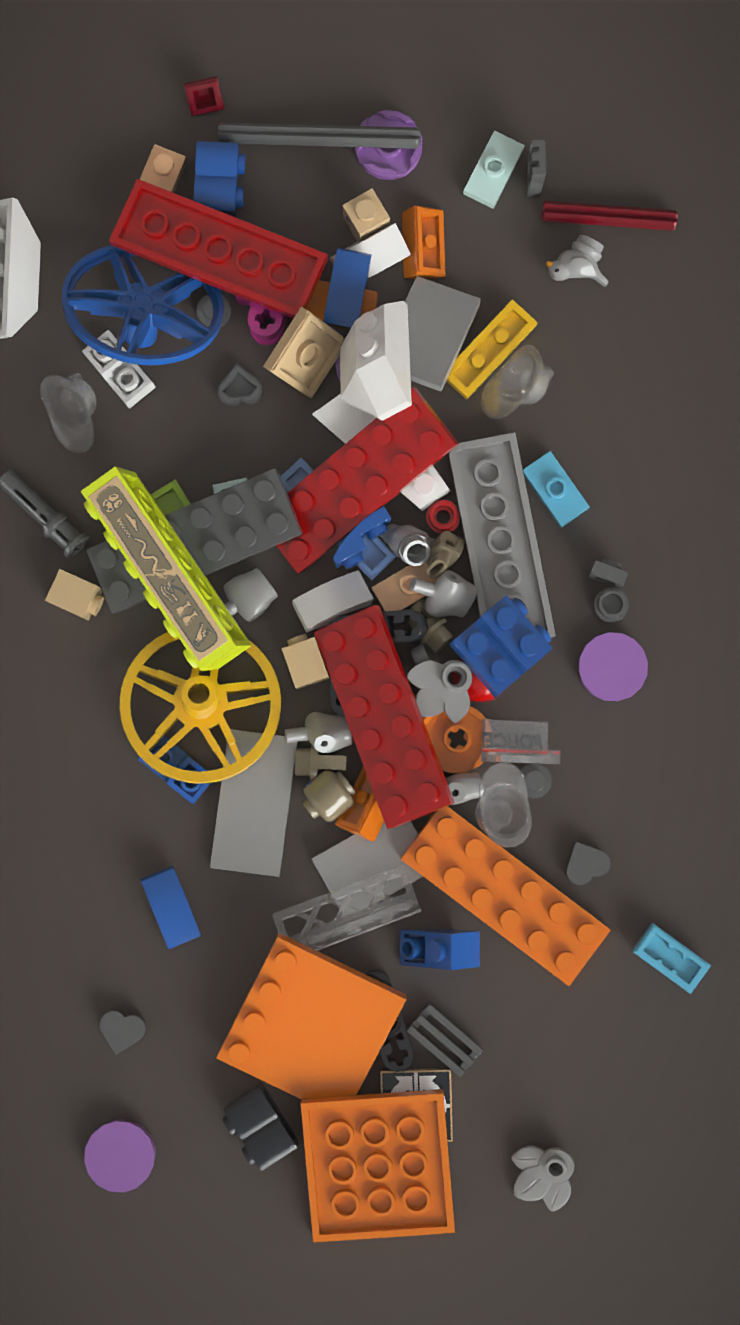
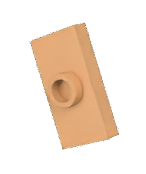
M426 562L419 566L409 565L371 588L385 612L404 610L418 602L421 598L426 597V595L411 591L409 588L410 582L414 577L431 583H435L438 577L431 578L426 574L428 567Z

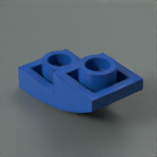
M337 248L323 322L351 328L355 320L360 318L372 254Z
M385 506L365 518L344 539L333 557V563L336 568L344 565L346 569H349L363 561L362 554L367 552V546L362 538L368 536L369 540H373L388 531L386 525L391 523V517Z
M164 735L150 752L154 755L170 739ZM176 744L159 758L163 762L182 770L208 771ZM139 756L137 757L141 763L192 804L196 802L210 784L187 783L171 779L152 769Z
M173 866L140 879L168 950L201 936Z

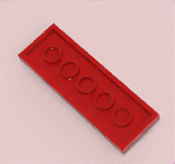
M140 179L136 180L109 239V242L114 247L293 319L301 307L307 308L328 261V255L324 252Z
M416 387L411 388V406L383 421L378 418L374 419L287 493L303 534L276 546L297 574L304 572L349 535L365 518L382 508L459 444Z
M373 605L313 632L387 829L395 828L454 804V799L380 606Z

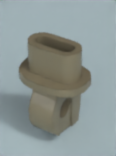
M450 531L441 533L432 543L430 557L426 561L428 565L426 574L431 578H437L460 557L465 540Z
M421 598L410 609L420 612L427 619V633L419 642L421 644L427 643L433 652L437 653L452 640L453 636L445 627L447 624L445 617L440 618L430 615L424 609L426 600ZM409 617V624L411 625V627L417 628V622L411 621V618Z
M312 745L311 748H296V776H310V780L318 776V770H346L347 756L319 755V752Z

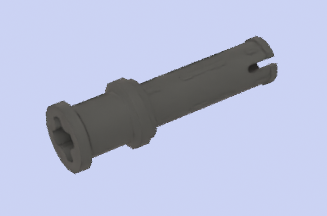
M10 469L0 477V487L42 527V535L45 538H51L64 550L63 555L67 559L74 557L84 548L89 541V536L77 531L68 522L69 517L65 513H56L14 470Z

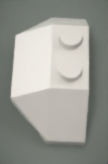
M13 197L0 200V339L12 337L38 311L41 242L18 199Z
M404 301L383 304L372 311L364 313L355 320L340 347L341 399L362 411L374 415L382 421L412 405L408 305Z

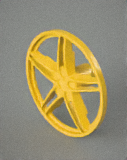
M169 632L164 633L146 645L135 657L127 670L121 687L120 717L123 729L132 748L152 769L171 779L182 782L212 783L231 778L243 772L263 755L278 728L281 713V694L273 667L262 651L249 640L252 646L245 651L260 666L267 681L253 683L245 681L220 685L217 682L218 669L210 670V676L200 675L201 670L199 667L196 669L192 667L190 678L184 680L158 669L157 671L144 665L160 648L179 640V637L175 639ZM141 672L176 687L174 695L138 678V673ZM134 683L175 706V709L155 730L156 733L145 745L140 740L131 717L130 704ZM265 689L270 691V694L233 702H228L227 699L228 694ZM271 700L269 719L261 738L244 757H241L223 713L227 710ZM178 720L185 725L157 753L153 755L150 752ZM219 725L236 762L229 764L211 734L210 728ZM194 727H198L224 767L211 771H188L173 767L159 758Z

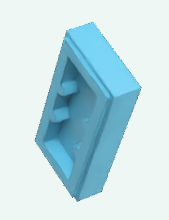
M551 451L523 469L525 479L560 528L590 508Z
M654 923L650 924L632 949L633 953L690 994L711 966Z

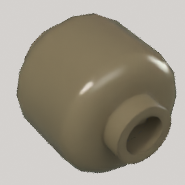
M324 770L304 786L303 790L307 799L302 804L314 819L321 816L325 821L331 822L353 806L354 800L352 795L356 792L340 771L334 773L331 770Z

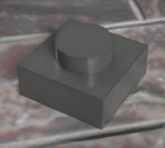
M602 558L601 562L595 560L591 564L587 577L620 589L624 586L629 572L621 570L622 564L611 559Z

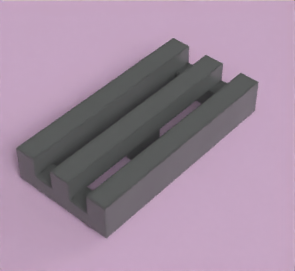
M544 139L532 140L526 162V170H528L526 177L528 184L527 197H539L541 195L547 173L546 142H544Z
M430 1003L407 1028L409 1034L460 1078L465 1073V1070L473 1064L475 1058L483 1052V1048ZM431 1014L472 1051L467 1055L426 1019L428 1015ZM422 1025L462 1060V1063L458 1065L417 1028Z

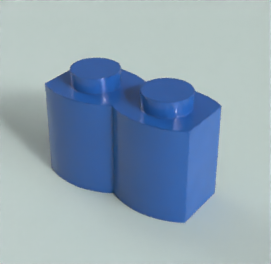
M197 141L194 183L195 202L235 218L237 216V208L243 209L244 187H238L239 175H245L246 154L240 153L238 143Z

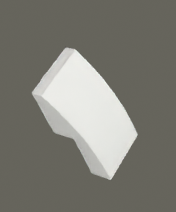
M396 223L390 224L368 238L345 248L372 254L368 278L411 255ZM336 254L330 257L333 266Z
M109 330L97 338L113 348L116 346L117 339ZM89 346L82 350L83 354L129 409L156 388L137 364L110 358Z
M359 570L302 594L292 601V605L305 631L309 632L329 625L331 621L340 615L370 606L373 597Z

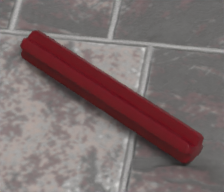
M545 201L542 206V220L547 222L668 231L675 230L678 222L676 210Z

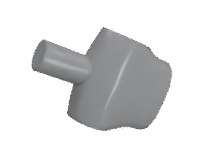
M258 567L249 572L239 574L223 586L229 600L224 605L230 614L234 615L238 612L248 622L255 620L263 614L271 602L278 597Z
M449 570L444 571L435 583L414 577L409 586L411 591L427 596L424 609L435 617H464L472 606L477 594V588L474 584Z
M312 712L305 719V727L284 730L286 743L309 740L312 746L321 753L335 752L352 745V734L345 716Z
M477 772L459 773L446 778L455 802L451 805L484 796L482 780Z

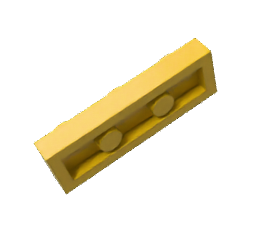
M512 299L456 358L446 382L467 400L537 326L538 322Z

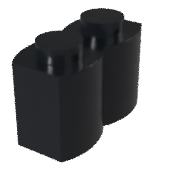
M263 1083L235 1099L223 1109L226 1114L223 1117V1122L231 1135L238 1134L245 1146L241 1149L251 1166L257 1165L262 1171L298 1148L299 1141Z

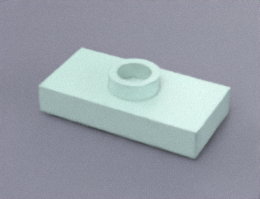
M494 130L464 188L463 194L494 209L525 145Z

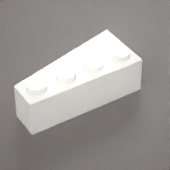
M341 394L312 414L345 444L376 419L374 415L343 401ZM434 466L430 467L401 491L403 495L422 511L451 492Z

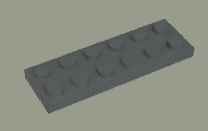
M276 468L165 515L205 576L303 534ZM105 541L86 550L111 614H117L147 601L143 594L146 588L139 578L134 579L128 573L123 564L126 558L119 548L115 550Z

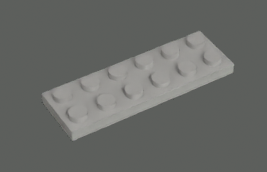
M514 432L459 443L448 453L473 584L477 588L476 600L479 615L481 617L507 595L510 600L517 598L524 604L528 611L525 617L534 627L541 625L546 629L551 638L555 637L556 634L516 434Z

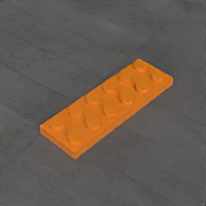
M448 806L433 813L400 857L403 862L568 986L571 985L611 931V929Z

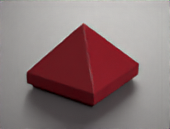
M217 76L184 83L191 116L225 109Z

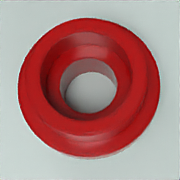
M449 500L435 501L426 512L427 525L437 534H441L444 531L453 532L459 525L460 511ZM446 512L450 520L445 524L439 523L436 519L437 514Z

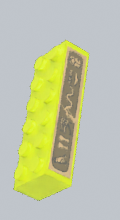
M115 466L81 491L87 500L83 503L85 509L93 519L101 521L106 529L103 534L107 542L115 550L120 549L126 558L123 562L126 570L134 579H140L146 588L143 591L146 600L154 609H160L166 618L163 621L166 630L173 638L179 637L186 648L183 654L193 668L199 667L201 671L219 669L252 646L135 472Z

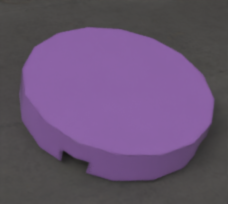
M392 110L377 112L376 115L365 119L360 125L417 127L409 116ZM421 136L420 146L417 149L355 147V153L359 164L368 174L382 180H395L406 176L417 166L422 154L423 139Z
M608 632L594 637L584 646L578 658V673L582 685L592 696L603 701H620L632 697L642 688L647 677L648 661L644 649L635 639L623 633Z
M115 1119L106 1122L93 1132L85 1147L84 1162L88 1175L98 1186L109 1192L124 1193L136 1189L148 1178L153 1169L156 1148L152 1136L142 1125L136 1122L125 1121L126 1119Z

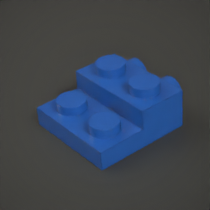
M507 595L449 644L495 698L553 649L549 644L551 637L546 629L541 625L534 627L525 617L528 611L524 604L517 598L510 600Z

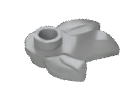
M428 660L416 665L409 671L406 678L413 685L420 688L416 696V703L422 717H432L444 711L453 723H457L467 714L470 708L467 690L472 683V673L465 663L451 660L442 665ZM450 672L458 674V684L454 685L449 682L448 675Z
M534 1145L525 1146L517 1150L511 1159L522 1171L515 1181V1197L524 1201H536L543 1198L550 1211H556L564 1206L571 1194L569 1179L573 1175L575 1167L571 1154L560 1147L549 1148L545 1151ZM559 1163L563 1169L560 1171L553 1170L550 1164Z

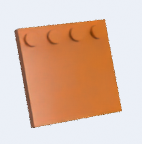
M278 933L216 1059L299 1099L357 1095L406 1001L407 994Z
M443 1089L301 1100L313 1242L455 1233Z

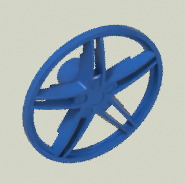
M112 245L87 254L76 262L68 272L62 288V309L65 319L72 331L85 344L110 358L138 365H164L183 361L200 353L210 345L221 328L224 301L219 288L181 273L153 286H147L131 256L137 255ZM120 257H123L135 283L129 282ZM111 261L115 271L114 277L120 290H74L80 278L87 271L102 262ZM201 286L207 291L212 303L213 316L208 328L186 313L173 307V305L191 296V292ZM74 310L90 311V315L123 318L115 348L91 335L80 323ZM158 329L178 339L183 337L193 342L192 345L167 354H135L138 348H146L156 342ZM124 341L129 344L127 352L121 350Z

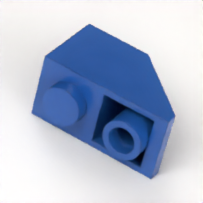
M457 929L399 930V965L444 970L480 967V931Z

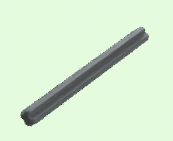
M222 122L218 126V139L220 142L238 144L417 149L421 142L420 129L417 127Z

